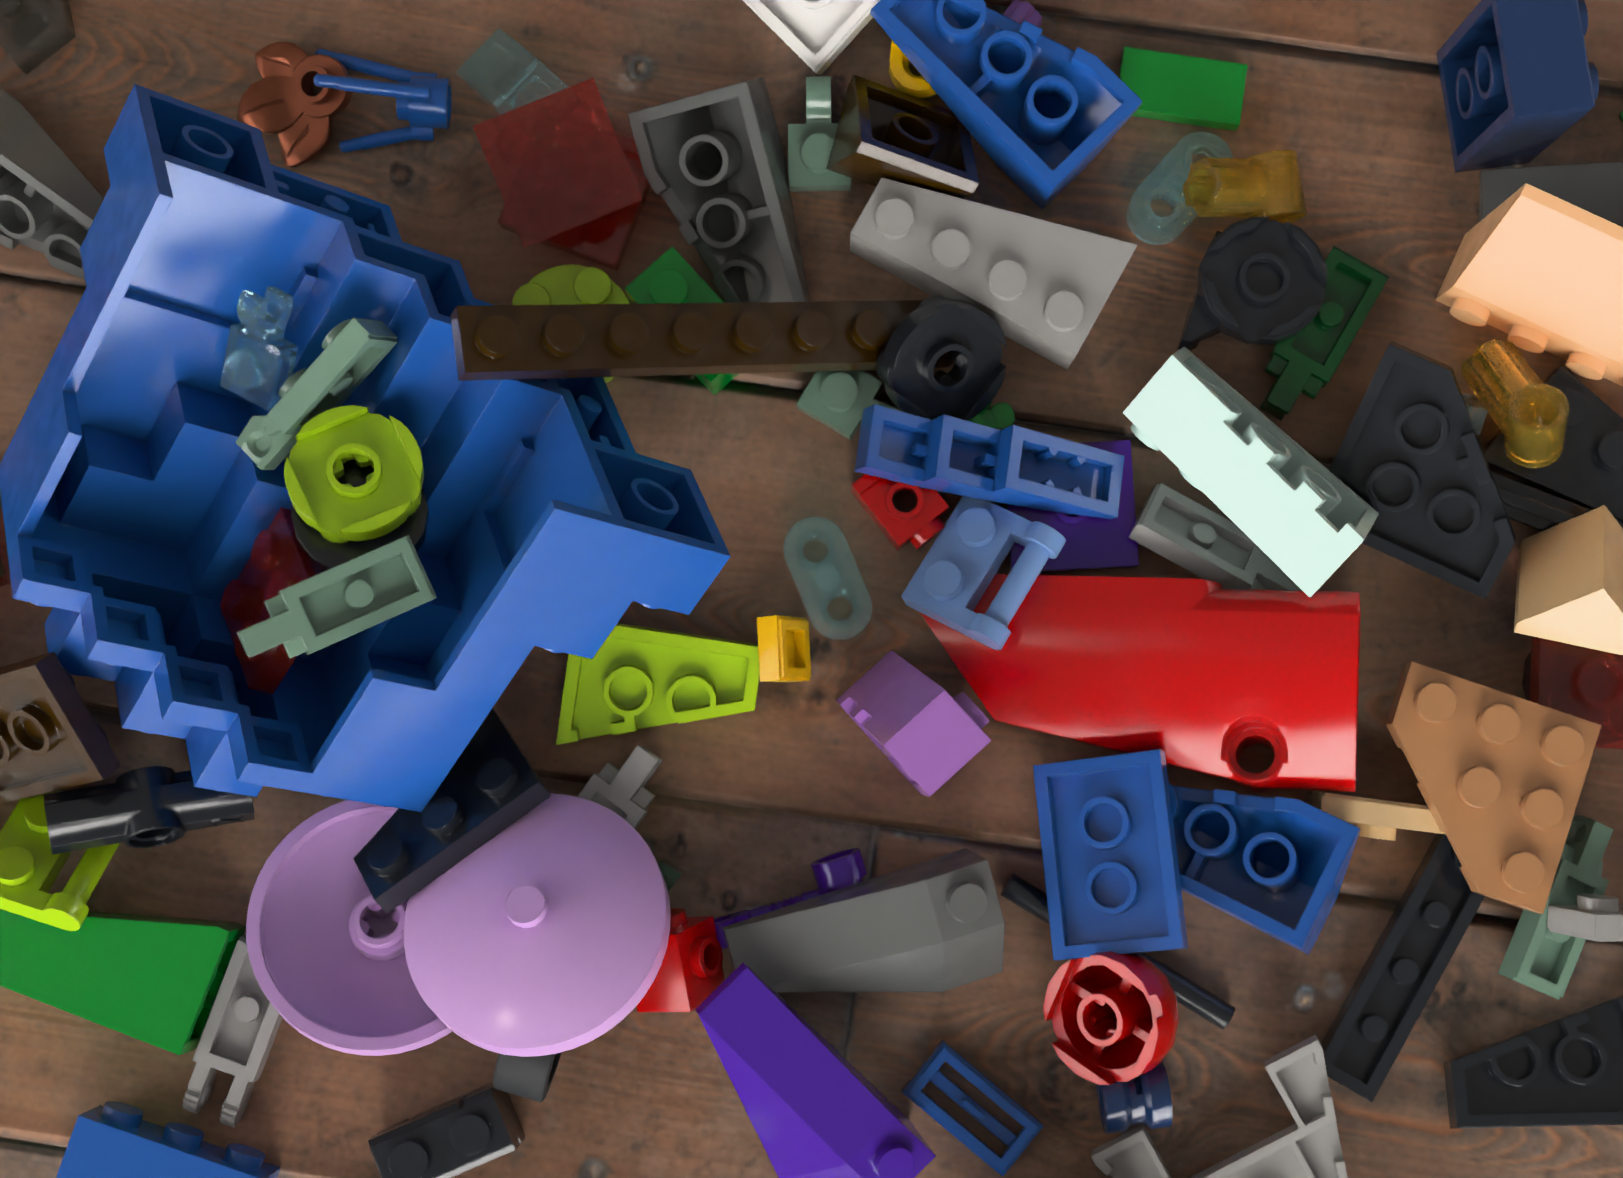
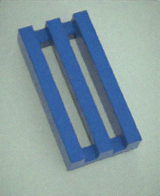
M943 1040L935 1047L928 1060H925L918 1068L915 1076L911 1080L909 1079L901 1089L905 1096L1002 1177L1043 1128V1124ZM946 1061L1024 1126L1019 1134H1014L941 1073L938 1069ZM931 1081L1005 1143L1008 1147L1000 1156L922 1090L925 1085Z

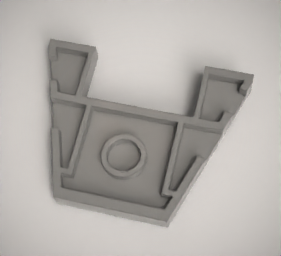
M1316 1034L1263 1061L1268 1074L1296 1123L1189 1177L1348 1178L1326 1072L1323 1048ZM1143 1124L1091 1150V1157L1095 1165L1107 1176L1110 1175L1113 1178H1172Z

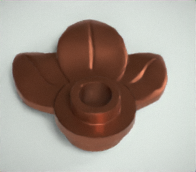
M275 42L255 53L256 65L263 78L251 84L243 93L238 105L237 121L259 128L262 133H278L285 165L296 167L310 161L323 151L331 139L333 116L343 111L352 97V92L324 87L318 95L314 96V76L317 74L350 76L344 65L330 56L322 54L310 56L295 43Z

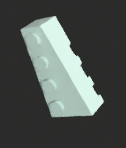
M1186 347L1181 348L1169 357L1123 411V414L1133 423L1130 428L1135 436L1153 450H1161L1178 467L1181 475L1191 485L1202 491L1309 597L1325 583L1365 540L1379 515L1376 510Z

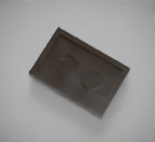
M54 652L0 667V804L104 780L121 766L109 746L106 733L93 719L75 688L73 677L61 665Z

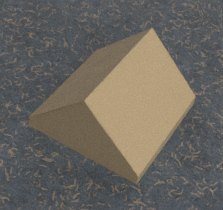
M1605 505L1521 541L1518 549L1514 633L1623 655V528Z

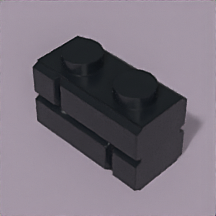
M493 1082L418 1113L411 1120L407 1118L379 1131L368 1142L382 1178H452L515 1151L524 1141L525 1135L509 1094L493 1088Z

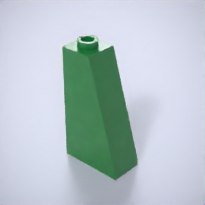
M0 909V986L174 1054L182 1055L198 1047L236 943L240 936H243L246 926L229 921L89 911L79 930L68 931Z

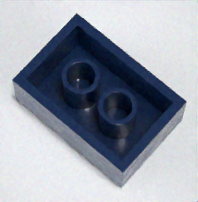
M1481 0L1437 51L1436 56L1455 173L1530 163L1595 107V100L1599 92V76L1594 63L1588 62L1584 36L1588 28V11L1584 0Z

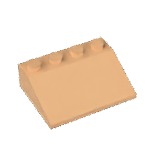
M1525 183L1464 235L1435 300L1451 307L1450 314L1466 324L1479 327L1488 324L1509 334L1507 337L1508 341L1520 349L1532 353H1543L1546 351L1566 360L1565 367L1574 374L1592 380H1600L1603 377L1623 387V227Z

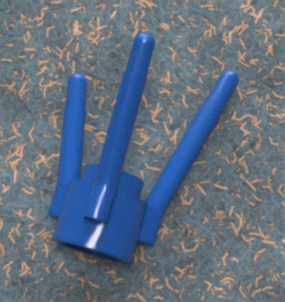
M325 49L316 50L315 55L330 56L341 62L346 69L398 82L391 83L346 76L317 74L313 78L316 86L396 98L398 120H409L410 126L343 140L339 143V149L342 152L366 150L410 140L434 141L435 128L449 129L452 113V86L450 78L437 77V73L414 72Z

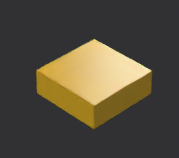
M779 615L757 617L760 682L810 681L811 659L809 621H807V618Z

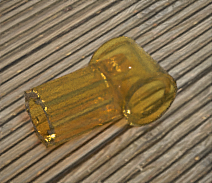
M1294 150L1268 151L1246 159L1204 157L1190 165V173L1187 180L1183 183L1185 204L1194 208L1199 217H1270L1268 220H1275L1284 224L1286 221L1291 223L1300 220L1307 215L1298 155Z
M1496 338L1478 346L1476 351L1462 362L1461 376L1505 435L1504 450L1507 456L1514 463L1526 468L1549 466L1558 460L1563 452L1570 405L1566 395L1558 388L1543 384L1512 341L1502 342L1499 338Z

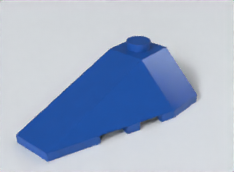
M880 0L871 9L870 14L995 164L1042 210L1091 163L1143 102L1097 56L1079 47L1074 51L1042 35L1043 29L1025 20L1020 24L986 7L984 0Z
M1169 783L1181 890L1309 955L1338 897L1360 833V828L1299 799L1276 796L1275 798L1237 794L1236 791L1214 789L1213 791L1174 786Z

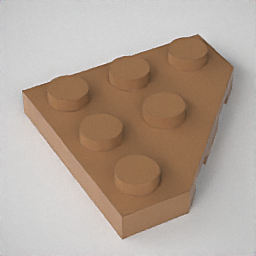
M1413 661L1405 663L1386 726L1397 748H1401L1418 780L1416 785L1440 831L1445 832L1462 865L1459 868L1472 892L1533 913L1543 914L1602 725Z

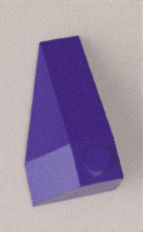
M744 962L695 1009L779 1178H915L936 1157L912 1122Z

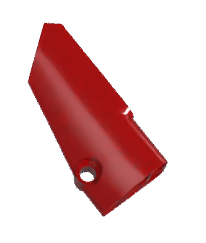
M995 574L973 612L986 613L1009 574ZM1038 575L1007 628L1011 634L1000 651L989 648L920 612L973 691L997 722L1126 754L1160 749L1165 752L1166 764L1236 781L1246 790L1254 792L1269 791L1272 788L1356 792L1361 624L1360 592L1316 591L1309 597L1302 590L1223 589V586L1218 582L1195 578ZM1256 744L1265 745L1273 750L1275 754L1274 762L1269 769L1262 773L1253 774L1246 772L1239 766V758L1244 749Z

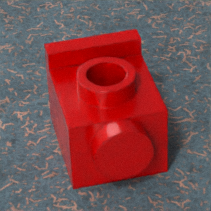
M864 474L851 486V494L897 551L909 542L918 550L945 528V524L940 517L947 513L950 506L936 490L912 486ZM901 490L910 491L916 497V507L910 512L898 511L892 503V497L895 493Z

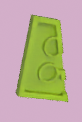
M617 623L593 659L568 654L556 745L608 734L629 733L637 731V729L671 723L680 724L755 711L760 682L758 644Z

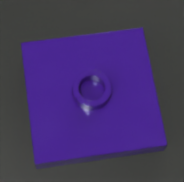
M1130 440L1081 443L1125 456L1118 517L1104 519L1006 504V510L1031 522L1044 523L1054 528L1066 539V543L1057 558H1049L1040 573L1136 568L1139 566L1138 543L1128 538L1136 523ZM1016 542L1009 551L1010 571L1025 548Z

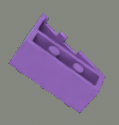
M892 650L835 700L920 795L930 797L991 741L981 730L990 722L989 719L964 692L951 697L944 688Z

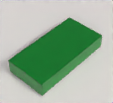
M1124 47L1121 53L1118 77L1143 101L1132 116L1236 131L1240 125L1248 64Z

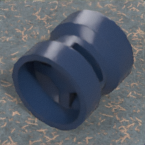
M1162 1061L1154 1069L1128 1082H1116L1111 1085L1096 1084L1100 1117L1106 1134L1126 1132L1131 1124L1144 1123L1151 1129L1172 1126L1171 1092L1166 1068Z

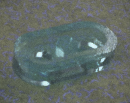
M1194 132L1184 136L1135 190L1128 203L1126 211L1127 223L1132 233L1138 239L1152 245H1164L1174 241L1185 231L1222 189L1232 173L1233 156L1226 142L1213 133ZM1198 153L1207 155L1212 162V169L1207 171L1197 169L1192 163V156ZM1156 199L1165 200L1171 206L1172 214L1168 217L1155 215L1151 209V202Z
M810 517L797 522L787 533L783 550L786 564L809 619L816 631L828 639L835 641L852 639L859 635L868 625L872 613V602L846 538L835 523L825 518ZM812 540L823 542L828 549L826 558L817 563L808 561L803 554L804 546ZM844 598L850 602L852 614L848 619L836 621L829 616L827 607L833 599Z

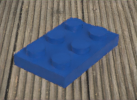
M1158 749L1033 765L1053 960L1063 961L1091 957L1090 955L1093 953L1107 951L1119 954L1187 949V933L1165 752Z

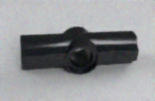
M166 766L134 769L120 775L115 783L43 795L52 855L125 842L128 847L132 848L158 847L179 840L184 836L185 831L254 820L252 796L194 787L191 770L175 773L172 768Z

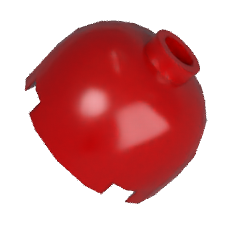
M1096 952L1091 954V957L1072 959L1061 965L1048 983L1043 1005L1045 1022L1052 1019L1053 1030L1058 1039L1052 1042L1057 1056L1076 1075L1097 1085L1128 1082L1154 1069L1174 1045L1179 1023L1177 996L1167 976L1149 959L1136 953Z

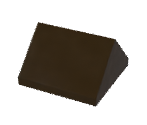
M853 75L844 100L827 165L828 170L873 186H877L881 178H886L962 199L975 192L979 185L970 132L951 110Z

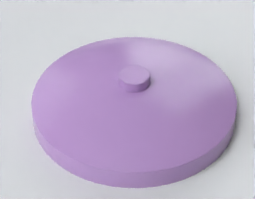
M550 793L551 796L408 899L403 932L406 962L411 978L427 1006L458 1036L478 1047L504 1055L528 1057L557 1054L589 1043L620 1023L637 1006L654 982L662 965L669 940L671 911L668 890L661 869L647 843L626 820L612 810L584 798Z
M345 800L331 805L300 823L277 845L266 860L257 877L248 905L246 920L248 955L261 990L275 1010L299 1033L318 1044L344 1053L363 1056L399 1054L431 1044L448 1035L452 1030L427 1006L411 978L406 962L403 932L408 899L387 914L373 899L353 859L399 808Z

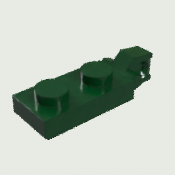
M1336 246L1330 249L1324 259L1327 267V285L1325 286V296L1318 314L1294 337L1276 343L1268 356L1271 359L1266 365L1264 372L1275 377L1276 380L1259 409L1282 421L1285 414H1289L1300 393L1314 399L1321 387L1324 388L1329 383L1389 278L1386 274Z

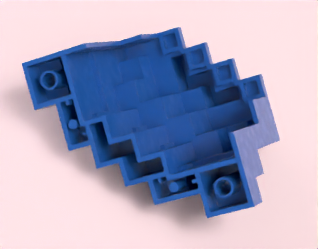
M134 84L103 149L110 187L80 247L86 289L0 463V494L13 599L31 602L42 607H53L44 624L48 653L54 652L61 665L72 675L88 676L115 682L122 728L186 740L194 787L257 797L262 787L268 786L422 812L534 646L544 648L553 653H568L593 659L632 601L638 602L650 609L663 608L689 615L731 557L691 469L635 452L603 377L458 380L450 315L457 306L494 305L473 297L460 261L402 242L389 205L270 164L259 128ZM353 317L383 321L398 337L396 339L398 343L341 406L356 405L368 407L369 413L380 414L389 419L390 415L401 421L416 439L423 461L424 480L422 486L429 511L426 538L417 554L437 598L310 655H307L305 652L290 659L282 643L248 658L237 632L270 618L264 601L279 595L278 591L324 571L319 565L313 563L310 557H307L298 544L291 516L293 505L284 479L286 458L275 470H261L243 449L236 444V440L252 416L267 415L281 399L279 390L285 381L297 371L309 368L324 351L322 342L335 326Z

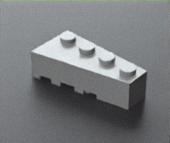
M886 178L880 179L850 232V252L931 296L941 295L948 300H964L975 305L997 322L1004 336L1068 370L1137 247V244Z

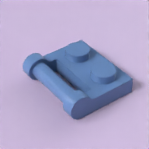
M962 496L946 522L945 528L941 530L901 597L907 606L989 648L1000 651L1011 634L1007 628L1047 560L1049 558H1057L1066 543V539L1054 528L1044 523L1031 522L990 501ZM1016 542L1024 546L1023 552L986 613L973 612L1013 544Z

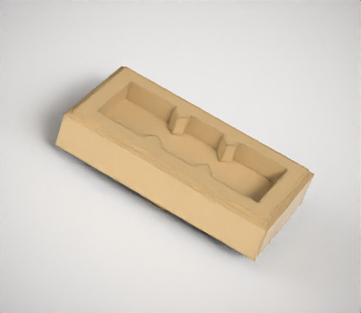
M1316 791L1308 794L1307 804L1346 822L1357 823V827L1360 828L1359 836L1395 841L1397 828L1445 834V832L1440 831L1430 809L1425 805Z

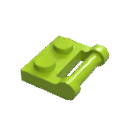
M57 790L20 799L0 831V909L63 930L77 931L89 913L86 903L120 843L86 849L63 891L50 894L48 892L71 852L52 855L43 795L62 791Z

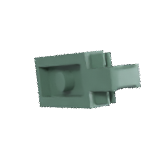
M353 317L339 323L324 338L322 342L324 351L309 368L297 371L285 381L279 390L281 399L267 415L252 416L236 440V444L243 449L261 470H275L296 444L295 436L303 425L326 410L340 407L398 343L396 341L398 337L383 321Z
M409 535L278 591L279 595L264 601L270 618L240 630L237 634L248 658L283 643L291 659L305 652L307 655H310L437 598L414 545Z
M1574 814L1544 913L1538 914L1523 909L1498 974L1558 1000L1560 997L1563 998L1586 939L1549 931V928H1547L1548 905H1577V894L1604 895L1609 880L1601 877L1603 862L1601 860L1614 829L1591 818Z

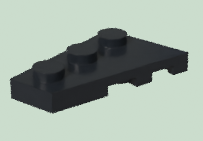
M1623 995L1444 1062L1450 1129L1623 1125Z

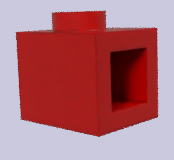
M684 908L670 909L671 921L667 950L654 982L636 1006L637 1012H691L725 980L722 967L723 952L717 940L713 916L687 917Z

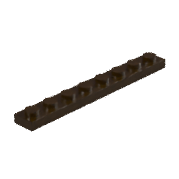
M923 300L457 306L450 317L459 381L877 370V359L880 353L885 350L892 333L903 319L918 309ZM948 351L940 356L934 368H947L954 362L951 361L950 355L953 351Z

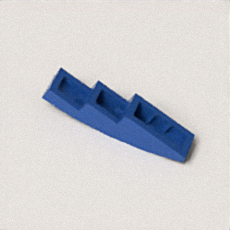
M873 404L863 410L854 471L912 486L980 500L1045 511L1113 519L1118 517L1125 456L1016 425L998 430L945 414L930 420Z

